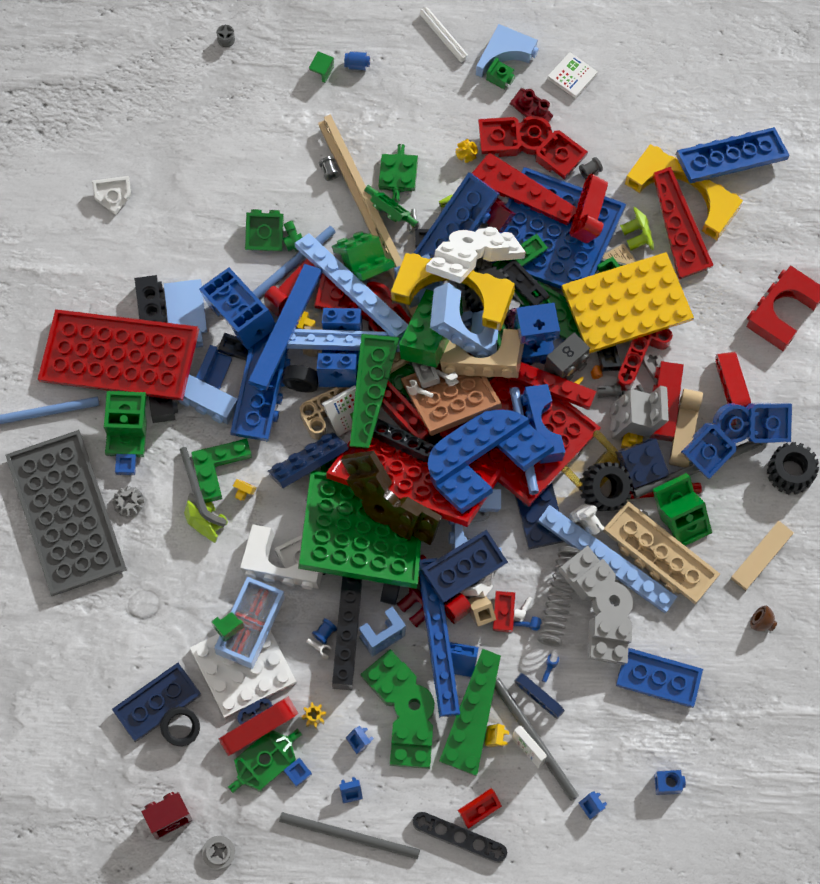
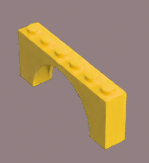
M650 144L628 173L625 185L641 193L648 185L654 183V172L671 167L677 180L692 185L703 196L707 206V220L704 223L702 232L717 241L741 208L743 200L737 194L730 193L722 185L716 184L709 179L689 183L678 159L666 154L661 148Z
M405 253L391 290L392 300L410 305L416 294L424 287L449 279L426 272V265L432 258L427 259L415 253ZM472 270L461 283L472 288L482 301L484 307L482 326L501 331L515 292V283L508 279H498L490 274H481Z

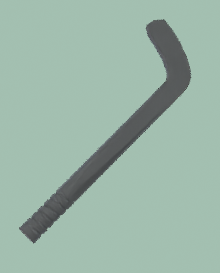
M186 447L180 448L182 460L200 515L209 522L224 527L227 523L226 519L214 515L207 510Z

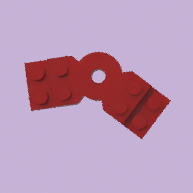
M539 116L526 117L521 123L515 117L478 119L481 155L490 152L492 154H499V157L517 156L523 151L526 154L535 155V160L539 165L549 172L551 170L565 179L588 154L587 150L560 130L552 133L549 122Z
M322 273L315 301L316 309H361ZM379 282L367 283L366 286L409 325L411 319L402 306L398 303L392 304L389 288ZM361 309L362 319L369 321L368 329L370 331L386 332Z

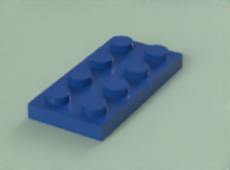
M628 648V663L621 665L616 686L694 708L703 669Z

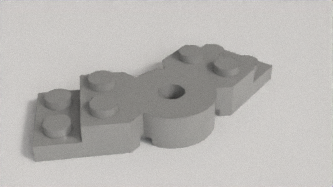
M586 546L558 570L583 601H592V608L596 616L589 620L588 659L626 665L628 663V644L632 642V622L627 617L633 607L632 596L624 585L615 582L616 574L604 559L600 561L590 547Z

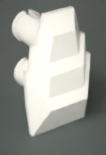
M582 504L569 515V519L573 523L579 522L589 534L596 535L600 530L604 529V526H602L595 515L597 507L594 505Z

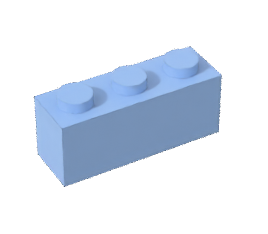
M189 375L183 401L179 400V402L184 406L188 407L190 405L202 415L208 414L212 416V419L218 423L223 422L228 425L235 413L238 399Z

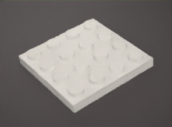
M271 630L253 669L216 655L214 647L219 639V634L190 647L224 719L240 712L259 699L268 698L297 683Z

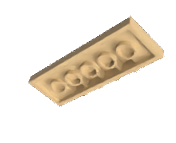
M629 501L603 529L604 533L618 543V550L623 556H631L635 560L634 564L640 569L646 568L650 572L649 575L655 581L661 580L666 584L665 588L673 594L676 592L678 595L679 593L683 594L695 605L720 575L718 571Z

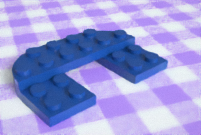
M510 410L485 411L444 437L433 447L428 458L431 482L435 489L461 514L493 493L492 487L468 466L479 457L497 447L519 468L526 471L555 451L554 445L529 424V419L524 415Z

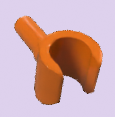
M595 365L590 373L593 379H599L603 374L601 367Z

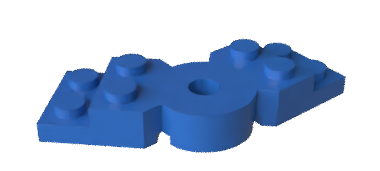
M734 403L723 405L715 413L713 423H705L692 436L693 440L681 452L707 479H710L736 452V443L746 438L753 443L791 442L792 404L749 403L747 407ZM733 419H736L737 424L732 428L731 422Z

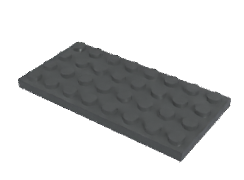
M80 430L5 455L51 596L127 571Z

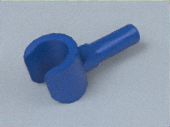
M532 617L531 622H513V626L529 627L534 631H538L542 624L541 619L538 617Z
M551 654L547 657V668L542 679L545 683L550 672L559 662V657L556 662H551Z

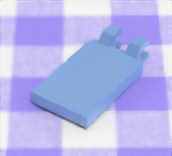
M201 279L164 283L168 323L198 326L199 334L196 348L203 347L202 333L207 332L204 299L199 290L202 287Z

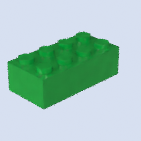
M426 289L399 343L400 357L402 360L437 368L449 340L430 328L434 291ZM462 297L460 298V316L463 314Z

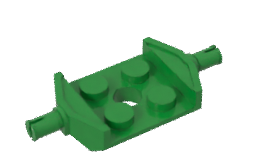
M297 728L289 736H284L272 730L260 737L235 758L234 762L238 776L237 780L228 786L229 790L234 793L242 785H246L261 792L285 768L296 761L292 744L302 735ZM261 755H269L271 757L270 762L265 765L259 762Z

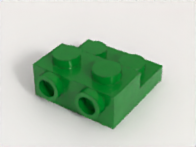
M251 209V213L246 212L245 250L283 251L284 214H280V210H269V213H262V210Z

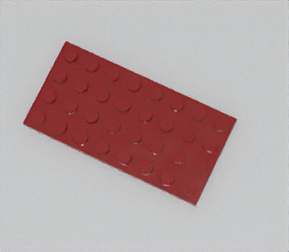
M55 309L37 380L43 383L105 391L146 392V396L183 401L199 328L198 326Z
M378 429V430H377V432H380V433L385 432L384 430H381V429ZM395 436L392 439L400 440L402 438L399 436ZM372 437L369 449L351 448L349 441L347 444L349 450L340 454L326 473L328 479L349 486L346 480L350 475L341 462V458L348 454L374 451L392 480L389 490L399 500L403 497H409L441 515L442 519L465 527L470 525L486 498L461 514L433 486L428 463L414 458ZM410 444L408 446L411 448H415L418 445ZM477 461L468 465L492 489L501 477L500 469Z

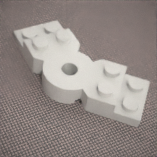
M493 227L478 229L476 232L459 230L451 233L449 242H443L435 250L434 257L426 265V272L461 283L476 267V261L481 257L487 261L525 259L526 252L514 235L509 232L500 234Z

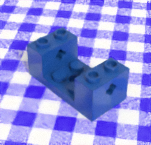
M230 267L199 288L211 310L218 317L221 315L227 321L237 339L246 349H249L272 332L276 323L270 311Z
M555 303L516 308L513 330H518L520 344L524 343L521 362L528 365L539 362L545 364L547 355L554 350L553 341L559 338L560 333Z
M323 308L322 329L363 331L361 309ZM322 350V353H318L317 375L319 387L351 388L356 386L360 351Z

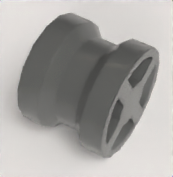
M226 24L219 26L216 31L219 45L222 47L232 46L235 42L234 29Z

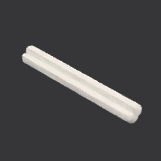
M427 7L421 9V17L460 62H464L468 58V54Z

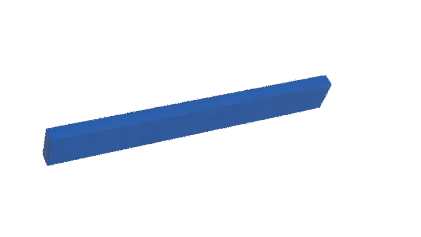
M304 264L248 380L249 385L264 390L268 389L318 283L322 269Z
M437 558L420 559L419 581L439 718L459 716L460 709L444 603H441L420 571L437 560Z

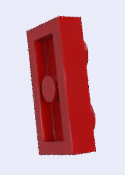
M496 591L494 606L496 620L493 621V631L513 632L516 592Z
M490 788L457 811L465 826L469 829L502 807L495 791Z

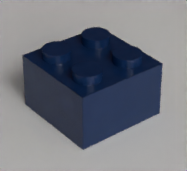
M656 438L647 439L615 452L620 466L625 468L624 472H629L630 474L628 478L632 479L633 482L630 484V487L637 488L669 475Z

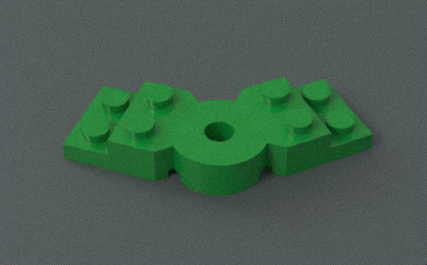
M389 649L364 670L360 676L386 706H394L398 719L393 722L390 766L430 769L433 725L429 720L433 716L435 707L433 695L427 688L416 685L417 676ZM412 702H417L420 705V708L417 710L410 709L409 704Z

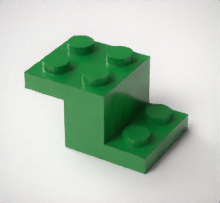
M356 232L353 234V237L340 239L337 241V244L331 246L333 253L341 255L344 266L362 281L395 267L394 261L385 257L379 237L370 233Z
M107 391L104 417L106 456L136 454V457H144L147 431L145 415L146 392Z
M687 473L653 488L660 520L671 530L672 536L686 546L712 533L706 504L694 492L691 478Z

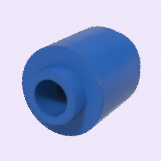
M350 51L345 53L344 67L350 70H366V67H370V56H367V52Z

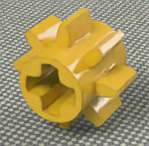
M466 139L457 144L458 148H456L455 152L459 160H464L465 163H468L477 158L478 147L474 142H469Z
M311 702V707L303 708L306 715L301 717L302 720L307 719L306 727L311 724L317 729V724L325 723L322 717L326 716V712H321V704L317 707ZM312 712L316 713V719H312Z

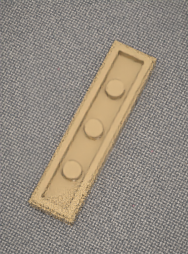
M778 521L730 579L746 591L794 532Z

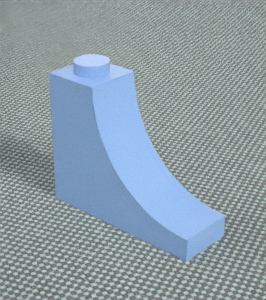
M498 24L476 66V75L482 78L495 58H498L500 62L517 60L530 63L532 57L535 58L538 53V40Z

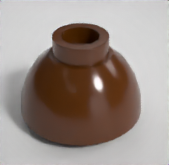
M764 605L755 611L750 621L752 629L756 631H773L776 628L777 621H775L774 613L770 607Z

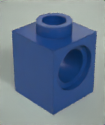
M681 770L657 771L654 774L656 795L681 794L683 788L686 787L685 776H682ZM672 778L675 781V787H669L666 784V779Z

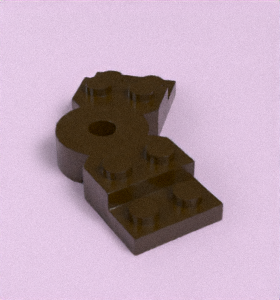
M374 451L344 455L341 458V462L350 475L346 481L355 496L362 499L365 513L375 522L389 525L393 532L409 541L414 536L420 541L431 545L442 516L409 497H403L399 500L389 490L392 480Z

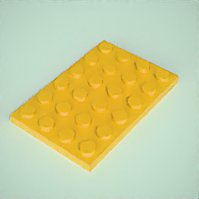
M667 252L563 284L561 287L580 336L590 347L589 353L687 323L694 319Z

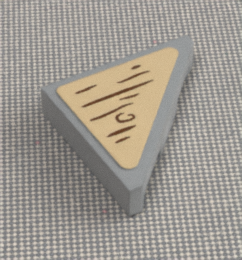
M622 242L607 250L601 262L612 256L620 266L638 260L627 244Z

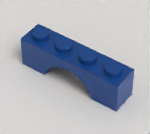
M548 384L525 387L524 393L521 395L522 405L526 408L525 417L529 419V423L534 429L554 445L555 450L540 460L539 463L562 461L566 453L562 436L549 431L544 426L541 415L549 410L552 403Z

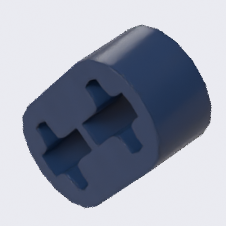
M262 698L241 710L237 717L239 725L246 722H242L244 714L247 716L255 714L251 717L253 718L263 712L256 713L261 709V704L269 705L268 708L273 706L272 702Z

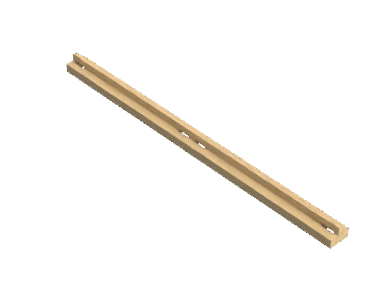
M331 114L324 117V121L318 122L319 128L365 220V224L371 235L379 237L386 258L394 261V268L401 266L402 260L378 210L373 207V202L370 201L371 196L364 191L366 186ZM394 268L389 269V272L395 282ZM405 304L410 313L409 315L412 319L418 306H415L410 309L409 306Z

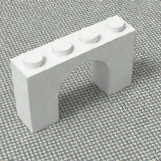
M252 524L240 567L246 577L252 579L259 577L267 582L280 581L287 586L301 585L302 588L308 590L313 588L319 589L323 573L298 569L299 562L288 568H279L269 562V552L274 533L269 527Z

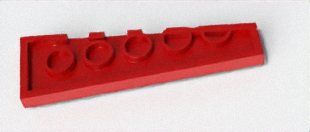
M490 152L472 172V174L498 192L499 196L504 198L506 196L513 199L515 203L529 206L531 210L542 213L567 226L574 219L577 209L575 206Z
M668 167L654 172L653 178L679 280L712 268L714 266L672 168Z

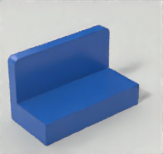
M210 345L196 378L220 390L232 358L218 353V348Z
M450 642L454 674L472 677L479 647Z

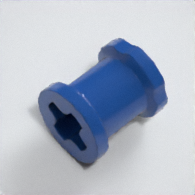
M326 618L322 620L323 623L320 627L312 632V635L324 645L333 631H337V627Z

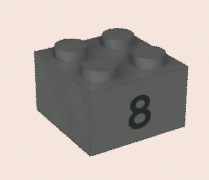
M573 333L547 355L544 371L570 381L577 370L581 371L586 367L590 347Z

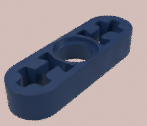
M520 673L514 680L515 684L554 718L558 719L565 710L558 702L523 673Z

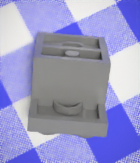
M659 386L651 394L629 389L610 407L612 439L619 440L628 432L649 437L669 421L667 387Z

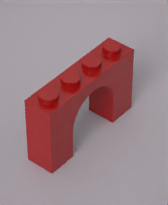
M791 265L787 270L783 269L781 271L777 284L773 282L767 291L769 293L767 297L763 296L758 302V309L750 312L747 317L749 321L746 326L783 352L795 337L797 330L777 317L774 312L773 303L780 298L790 297L800 301L813 311L820 304V284Z

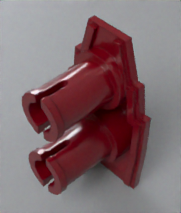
M521 87L509 103L525 117L539 116L548 122L553 118V114L548 110L550 107L549 101L537 97L532 89L525 90Z
M409 588V593L396 604L404 613L414 603L419 602L422 608L409 618L411 623L417 628L425 621L422 595L418 588Z

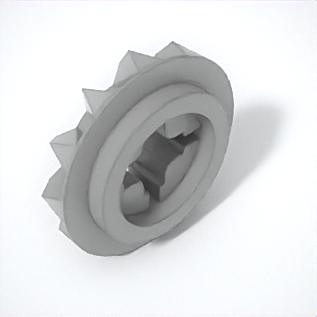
M127 486L120 488L117 493H114L113 506L117 513L122 516H133L141 511L144 505V497L142 492L136 487ZM130 496L134 504L128 503L125 505L123 498L128 499Z
M214 836L207 840L203 846V860L209 867L220 870L228 867L234 860L235 847L228 838ZM214 845L220 850L224 849L222 853L223 860L219 856L213 857L216 853Z

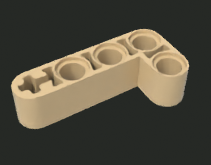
M335 387L304 402L300 406L301 420L313 439L319 440L326 434V424L323 418L327 417V414L321 404L349 388ZM307 410L313 411V414L306 415L304 414V412ZM320 426L322 427V429L320 431H314L313 427Z
M683 389L678 406L675 437L672 441L669 465L683 468L689 466L690 461L681 451L693 440L692 436L695 434L703 392Z

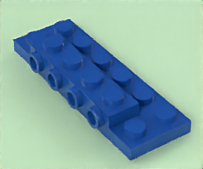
M775 127L752 133L747 132L739 136H730L727 139L714 140L706 144H697L693 147L677 150L675 154L689 183L785 161L790 156Z
M468 172L414 253L421 257L429 254L430 258H433L435 250L443 242H449L451 233L459 230L476 232L482 223L485 224L490 219V208L500 194L474 174Z
M271 333L249 348L230 431L232 436L268 442L273 423L278 422L279 411H276L278 404H282L283 393H280L281 387H285L282 383L284 371L291 359H288L289 349L286 348L267 390L249 385L248 383Z

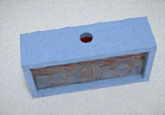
M247 577L231 611L239 620L243 621L244 628L226 642L219 636L214 647L216 655L253 669L285 599L284 591Z

